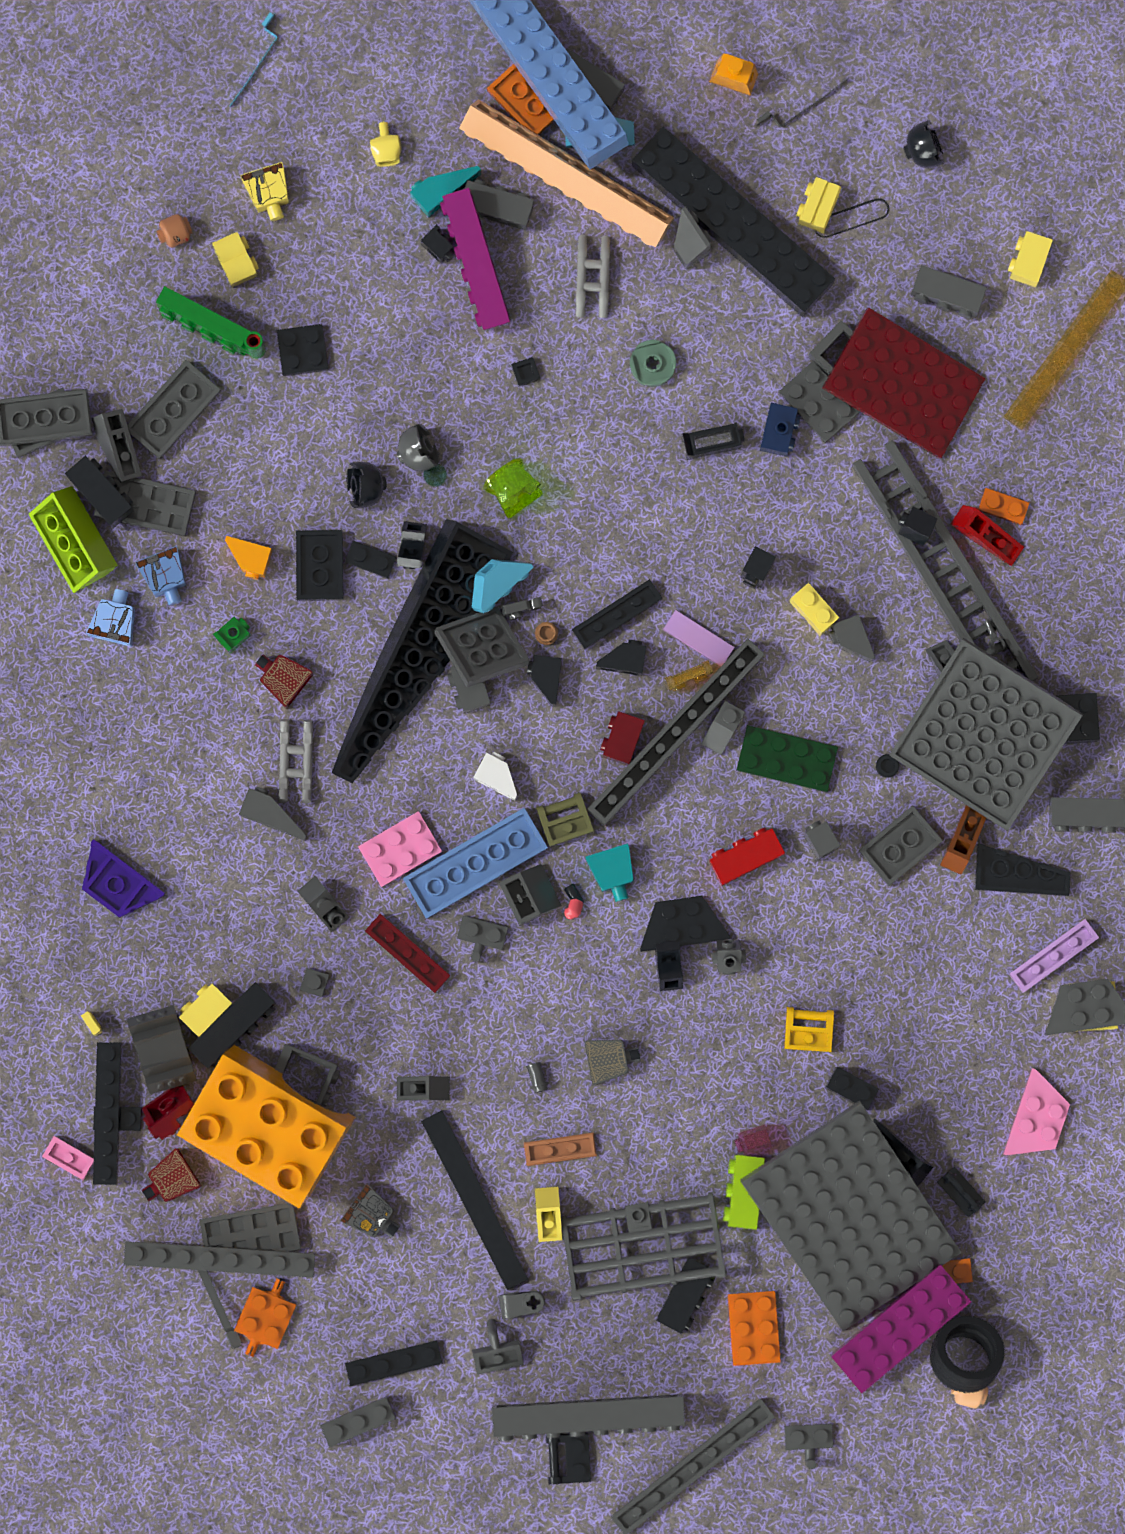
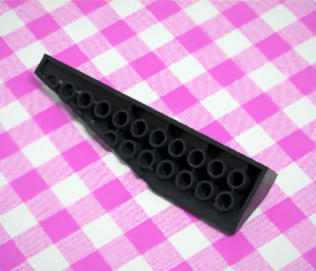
M445 520L377 660L346 733L332 774L353 783L370 763L371 757L375 752L383 747L384 741L400 726L399 723L405 715H409L431 688V684L436 677L444 672L445 666L449 663L450 659L435 635V629L479 613L472 608L475 574L491 559L510 560L513 554L512 551L457 521Z

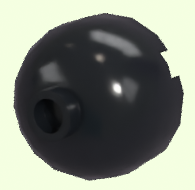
M929 120L917 124L909 131L906 138L907 145L904 146L907 159L912 158L914 163L922 168H932L944 164V159H940L937 152L940 151L943 154L935 129L930 131L928 126L932 123Z
M351 462L349 465L353 467L352 469H347L346 483L347 491L351 489L354 501L349 502L353 508L373 506L382 497L383 490H386V478L382 476L381 471L374 464L369 462Z

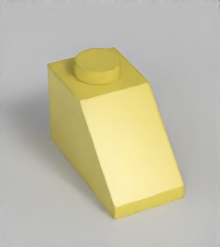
M535 1188L539 1242L562 1240L559 1188Z

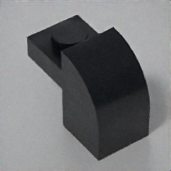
M404 521L397 566L410 570L422 567L427 524Z
M664 941L656 944L655 958L660 991L683 989L679 941Z

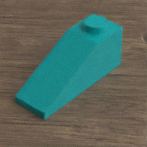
M479 166L431 176L424 181L419 180L411 187L410 196L429 218L441 208L440 202L444 201L442 196L463 190L466 187L467 180L473 182V180L481 175V169Z

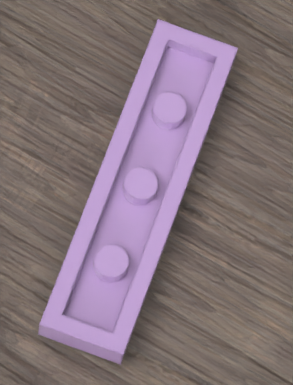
M1084 919L1009 973V975L1021 992L1024 993L1099 937L1087 920Z

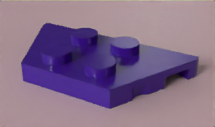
M93 839L91 841V849L82 886L83 891L119 918L164 897L165 893L96 840Z

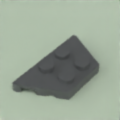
M1109 979L1060 985L1051 1017L1045 1030V1036L1125 1025V1002Z

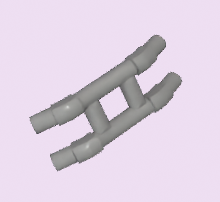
M578 236L576 317H585L586 291L599 292V317H608L609 236L601 237V260L587 259V236ZM586 269H600V283L586 282Z
M281 719L278 802H288L289 778H303L302 803L309 804L311 803L313 720H303V745H289V719ZM289 755H303V769L289 768Z

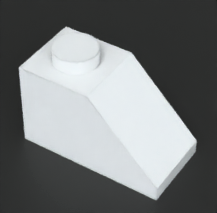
M495 752L492 755L486 753L473 777L474 780L515 801L517 793L508 764L504 762L505 758Z

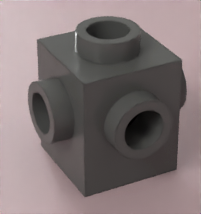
M716 940V950H712V962L717 964L718 972L732 975L736 972H742V964H746V950L741 949L740 940Z

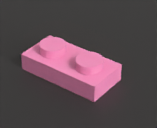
M56 1136L52 1138L42 1156L82 1180L87 1176L94 1158Z

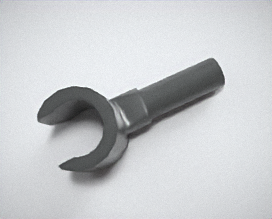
M990 620L984 621L991 638L989 642L990 649L996 651L993 645L996 640L1004 648L1005 642L997 637Z

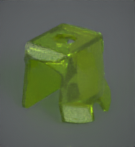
M521 458L513 459L496 470L487 478L483 487L486 492L496 496L507 518H512L543 494L542 490L538 488L541 484L524 470V463Z

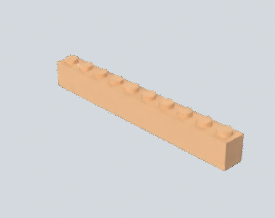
M479 99L470 106L459 128L468 137L478 139L488 149L504 155L506 160L516 162L526 172L535 174L542 178L546 184L559 188L567 197L575 198L582 202V205L587 209L595 210L602 214L605 220L615 222L625 232L640 237L642 242L647 245L656 247L664 238L674 219L673 216L595 169H589L582 161Z

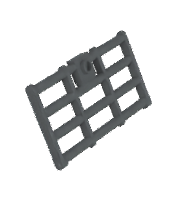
M709 1192L706 1196L668 1202L659 1200V1203L656 1204L645 1202L626 1205L625 1209L615 1210V1208H610L606 1212L567 1218V1216H561L571 1284V1298L573 1301L582 1300V1297L619 1291L627 1293V1290L670 1283L673 1286L677 1285V1282L717 1276V1278L727 1277L713 1192ZM710 1205L712 1219L675 1225L668 1224L667 1211ZM661 1212L663 1227L653 1228L651 1214ZM617 1219H627L629 1232L619 1233ZM611 1220L613 1235L575 1241L570 1240L568 1227ZM713 1228L715 1243L672 1249L670 1235ZM661 1236L665 1238L666 1250L622 1257L620 1243ZM610 1244L615 1245L616 1258L574 1265L573 1250ZM717 1252L719 1266L678 1273L675 1271V1258ZM668 1260L670 1274L626 1281L624 1266ZM618 1268L620 1282L577 1288L576 1274Z

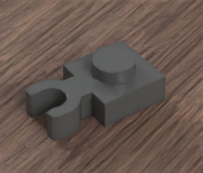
M541 597L528 601L524 600L503 605L500 611L504 618L509 617L510 620H516L523 617L522 613L541 609L543 604Z

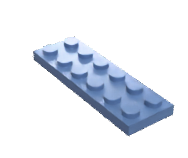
M523 808L405 876L403 880L425 918L428 919L548 849L527 811Z

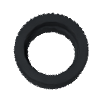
M975 1316L953 1318L939 1330L932 1343L930 1351L931 1368L937 1379L943 1385L951 1388V1390L959 1391L960 1393L978 1392L991 1384L998 1375L1005 1356L1004 1342L995 1327L983 1319ZM959 1337L974 1340L987 1353L988 1367L976 1372L962 1370L953 1364L948 1357L945 1348L946 1343L952 1338Z

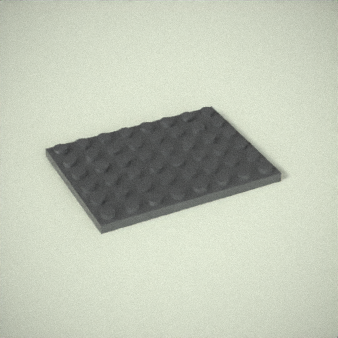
M860 1101L740 1179L742 1185L842 1331L920 1281L939 1264L942 1266L961 1253Z

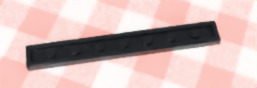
M441 1110L422 1120L421 1122L506 1289L508 1290L528 1280L443 1111Z

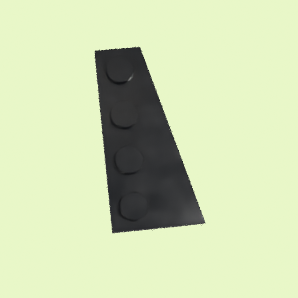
M977 843L975 890L1069 896L1071 872Z

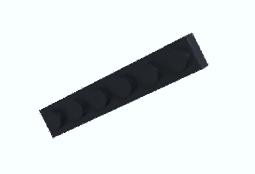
M97 1042L93 1185H118L122 1043Z

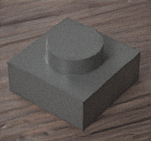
M306 968L300 991L323 997L329 975Z

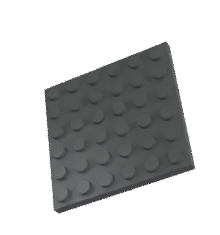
M963 638L889 756L1008 831L1083 716V713Z

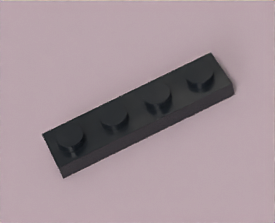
M649 579L573 628L572 632L585 650L661 601L662 597Z
M435 1340L347 1362L345 1367L350 1386L443 1364L438 1341Z

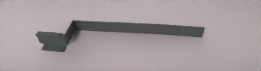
M769 111L757 119L759 122L757 125H759L771 116L780 128L782 127Z
M198 1270L222 1327L227 1332L226 1337L231 1348L236 1349L242 1346L241 1343L243 1341L239 1333L235 1332L231 1326L208 1272Z

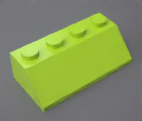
M73 486L52 492L29 513L31 520L73 594L108 575L118 566Z

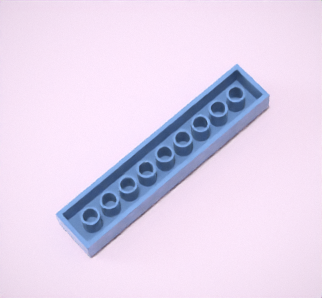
M469 0L589 169L594 168L628 146L625 131L530 0Z

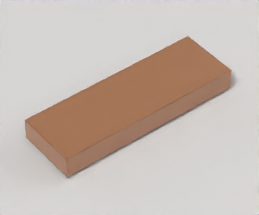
M594 1133L524 1143L527 1166L597 1156Z

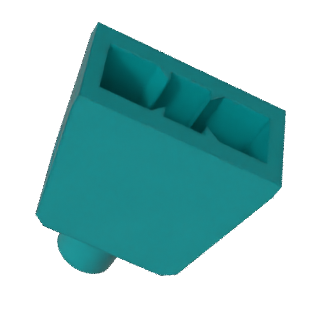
M628 843L585 857L602 892L612 890L615 902L629 898L625 885L633 883L634 879Z

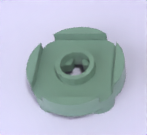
M647 340L640 343L630 358L631 373L644 386L658 387L664 385L673 377L676 368V357L673 350L658 340ZM649 358L659 361L660 364L656 365V369L647 367L646 364L649 363Z

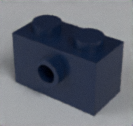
M771 402L760 451L787 457L788 451L793 452L796 438L791 437L793 429L798 430L801 416L797 415V408Z

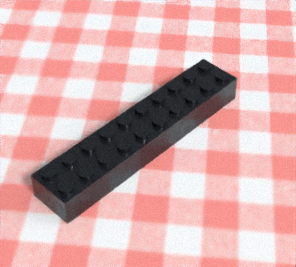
M664 126L632 159V167L678 208L682 210L686 206L689 212L693 211L699 220L697 224L703 230L705 229L714 240L802 318L834 284L835 278Z

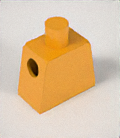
M723 53L716 62L710 82L751 96L758 72L754 63Z

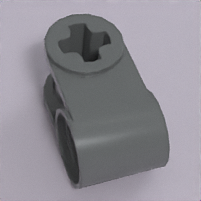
M538 1291L498 1295L502 1319L535 1314L540 1312L545 1305V1298ZM531 1296H535L536 1300L540 1299L541 1303L537 1304V1308H533L531 1304L528 1305Z

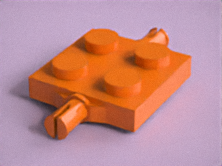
M276 1278L271 1291H263L252 1286L234 1329L235 1332L245 1335L250 1340L245 1354L249 1355L253 1347L250 1354L252 1357H254L259 1344H266L278 1349L296 1307V1304L285 1300L280 1295L285 1281L281 1280L278 1287L280 1282L278 1278Z

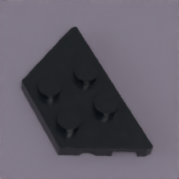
M703 896L655 902L640 952L655 950L656 944L664 941H679L680 946L730 939V935Z

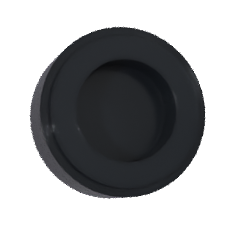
M889 754L882 755L876 762V771L884 778L893 777L899 770V762L889 756Z

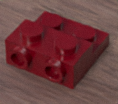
M184 1085L168 1089L142 1108L145 1114L143 1120L155 1139L160 1137L163 1140L177 1132L178 1128L181 1127L178 1118L187 1115L194 1106V1102Z

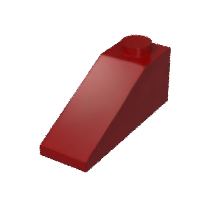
M962 505L950 523L967 538L1010 566L1014 564L1024 546L975 507Z

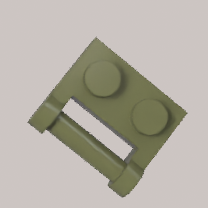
M580 792L573 794L574 797L545 807L543 805L536 807L549 847L594 832ZM577 806L579 812L548 822V815Z

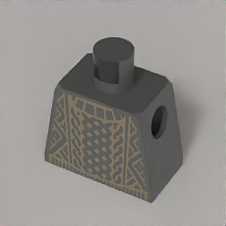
M623 1040L584 1041L592 1086L629 1073L627 1063L641 1061L639 1048L624 1050Z

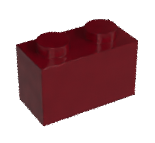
M618 711L617 716L612 715L608 725V729H611L609 738L604 737L600 748L604 752L603 758L628 766L645 720Z

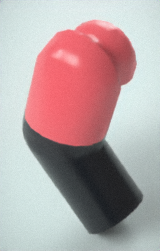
M573 883L564 889L570 899L564 914L570 920L579 917L584 904L582 896Z

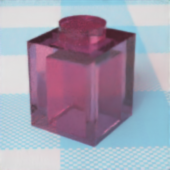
M765 1125L737 1133L738 1138L734 1139L738 1153L743 1152L744 1156L772 1147Z

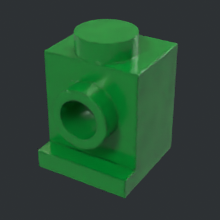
M232 617L213 635L231 654L251 636L247 631L250 629V626L242 618L237 620L235 617ZM236 629L237 635L232 637L229 635V631Z

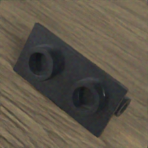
M955 1166L937 1181L968 1218L973 1213H976L986 1202Z

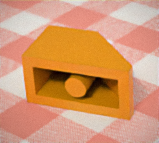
M226 536L225 541L242 572L246 573L245 576L254 580H258L259 577L265 578L273 552L272 549Z

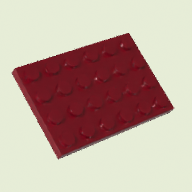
M868 307L822 389L941 459L986 378Z

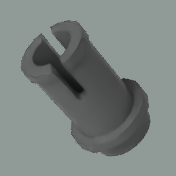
M541 1062L527 1065L526 1068L532 1083L530 1088L534 1090V1093L548 1090L547 1085L549 1082L545 1081Z

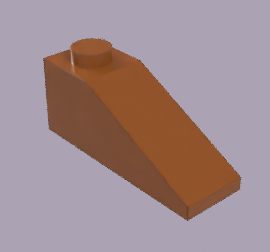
M965 806L940 866L960 875L963 873L985 823V816L969 806Z

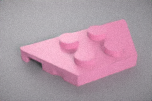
M1031 1069L1003 1155L1056 1149L1070 1104L1036 1069Z

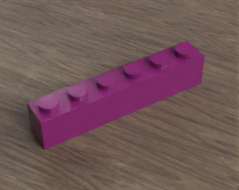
M466 188L442 196L444 201L440 202L444 216L448 215L451 223L447 225L450 237H455L457 246L454 247L457 260L462 259L464 268L461 269V274L464 282H469L471 291H468L471 305L476 304L478 313L474 315L478 327L482 326L483 330H488L510 323L509 312L471 189Z

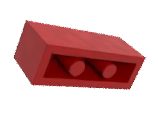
M764 827L753 833L754 838L746 841L744 837L732 843L734 848L726 852L722 848L711 854L713 858L709 860V863L721 886L785 854L773 828L767 830Z

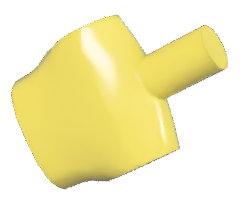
M381 122L379 123L380 137L370 140L371 151L376 165L387 167L399 164L401 153L400 137L398 135H389L388 123Z

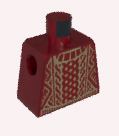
M263 654L255 664L256 667L264 672L260 682L286 709H288L314 675L310 669L281 654L277 656L274 662Z
M176 1148L148 1173L153 1183L143 1188L142 1192L148 1201L161 1195L163 1200L168 1202L199 1189L202 1185L180 1150Z

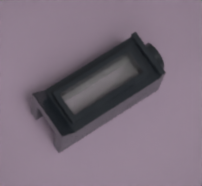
M737 422L706 430L682 433L686 460L741 449V442H745L743 429H738Z

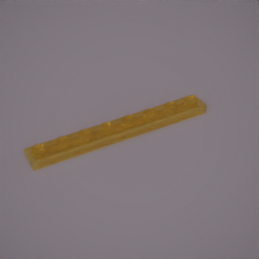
M1113 270L1108 273L1003 416L1004 419L1022 431L1125 291L1124 278Z

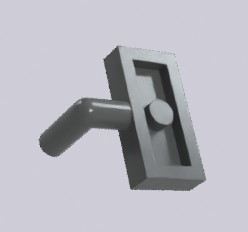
M463 916L457 939L475 943L471 959L477 963L481 959L484 946L503 950L508 927Z
M489 1319L486 1324L491 1346L472 1349L477 1375L524 1365L519 1340L500 1344L496 1321Z
M832 1423L784 1426L785 1450L805 1449V1464L811 1470L816 1468L814 1449L833 1448Z

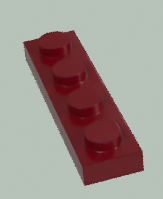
M379 914L365 930L369 936L434 993L449 979L450 975L383 915Z

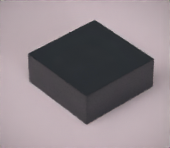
M533 357L511 364L519 387L541 380Z

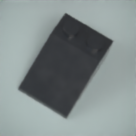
M874 1118V1123L918 1187L934 1167Z

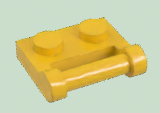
M787 1007L784 1049L832 1052L834 1010L820 1012L794 1010V1007ZM793 1020L826 1021V1027L793 1026Z

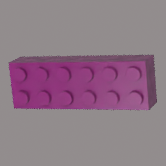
M939 1264L830 1355L862 1394L969 1305L971 1301Z

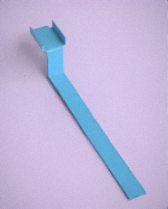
M269 13L263 21L262 25L265 26V31L276 37V39L274 40L275 42L277 40V36L266 29L272 18L275 16V13L274 15L272 13ZM260 63L258 64V66L256 67V69H255L254 72L252 73L251 77L253 76V74L255 73V71H256L257 68L259 67Z

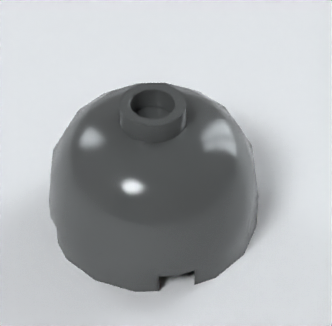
M420 423L404 431L398 442L399 451H397V457L401 464L405 463L408 468L414 471H426L440 463L439 453L435 444L432 447L426 437L430 433Z

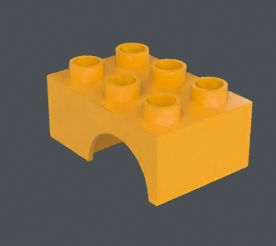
M233 1045L222 1055L177 1136L297 1208H300L312 1194L356 1117L350 1113L342 1114L330 1111L309 1101L284 1081L282 1073L238 1046Z

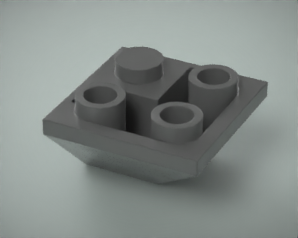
M685 206L681 210L674 252L687 270L709 256L710 242L712 240L705 229L702 231L698 226L699 220L693 211L689 212Z

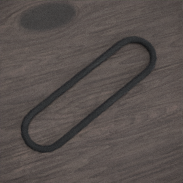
M876 198V199H873V200H870V201H867V202H864V203H861V204H858V205H855V206L846 208V209H844V210H841V211L832 213L831 216H834V215L840 214V213H842V212H845V211H848V210H851V209H854V208H857V207H860V206H863V205H866V204H869V203H872V202H875V201H882V202H884V203L886 204V206H887V213H886L883 217L874 219V220H872V221H869V222H866V223H863V224H860V225H857V226L848 228V229H846V230H843V231H840V232H837V233H834V234H831V235H828V236H822V235L818 234L817 231H815V233H816L819 237L827 238V237H831V236H834V235L843 233V232H845V231H848V230H851V229H854V228H857V227H860V226H863V225H866V224H869V223H872V222L881 220V219L885 218V217L889 214V210H890L889 204H888L887 201H885L884 199Z

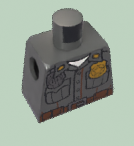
M368 1184L363 1187L340 1220L344 1224L374 1238L380 1230L393 1238L400 1228L398 1224L389 1219L394 1209Z

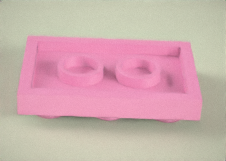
M419 811L358 846L381 887L442 853Z

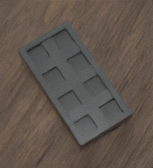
M104 471L105 477L110 475L118 484L115 489L120 494L125 492L133 501L130 506L134 511L121 523L186 537L196 495L195 490L141 478L119 482L114 472ZM95 509L94 516L103 518Z
M291 1203L199 1219L203 1244L207 1247L282 1252L301 1249L294 1205Z

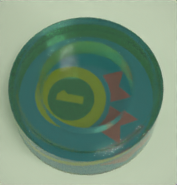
M437 464V466L424 471L423 476L429 486L439 487L446 481L447 473L441 464Z

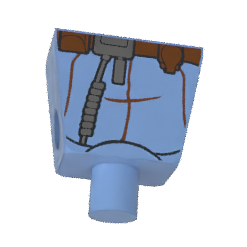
M177 546L135 562L155 597L165 595L169 606L182 601L177 589L186 586Z

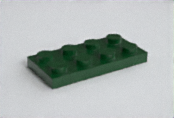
M747 725L736 771L827 793L838 747Z

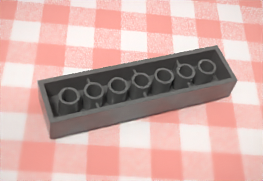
M683 1395L492 1405L493 1437H498L499 1441L513 1440V1436L522 1435L523 1440L537 1439V1434H546V1438H559L561 1433L569 1432L570 1437L585 1436V1431H594V1435H608V1430H618V1434L632 1433V1429L641 1428L642 1432H656V1427H665L666 1431L680 1430V1426H685Z

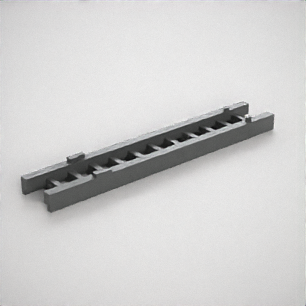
M891 440L884 445L894 463L875 472V475L871 476L861 459L852 464L853 469L959 642L965 638L974 644V640L988 633L985 623L969 633L961 623L962 620L984 609L993 629L996 628L1000 637L1005 642L1004 648L998 642L994 644L996 651L991 650L990 647L984 651L994 656L1008 648L1015 660L1006 665L1014 670L1020 668L1026 678L1031 681L1036 680L1038 675L894 441ZM898 469L906 483L884 496L876 481ZM908 489L911 490L918 502L913 505L914 507L922 508L924 512L938 518L934 529L942 542L921 555L915 548L912 540L898 534L901 528L898 522L904 512L908 513L913 506L895 515L888 504L889 500ZM946 548L954 562L932 575L924 560ZM958 567L966 581L944 594L936 580ZM971 588L978 600L955 613L948 600Z

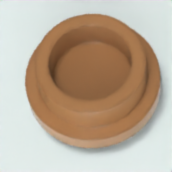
M550 622L539 624L535 630L536 640L542 645L553 644L558 638L557 627Z

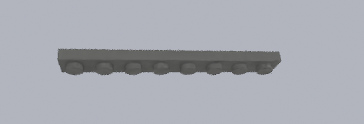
M125 1241L124 1265L314 1278L315 1254Z
M759 1398L611 1515V1518L623 1534H629L773 1420L775 1416Z

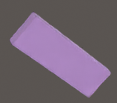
M675 610L663 631L720 667L726 662L734 649L732 645Z

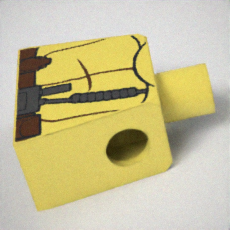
M280 162L240 175L243 185L258 213L267 210L271 221L282 219L284 215L281 206L289 203L283 163Z

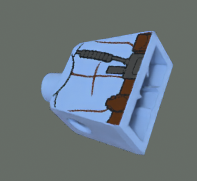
M115 589L112 601L101 599L86 632L89 637L132 647L135 609L132 606L126 605L128 592Z

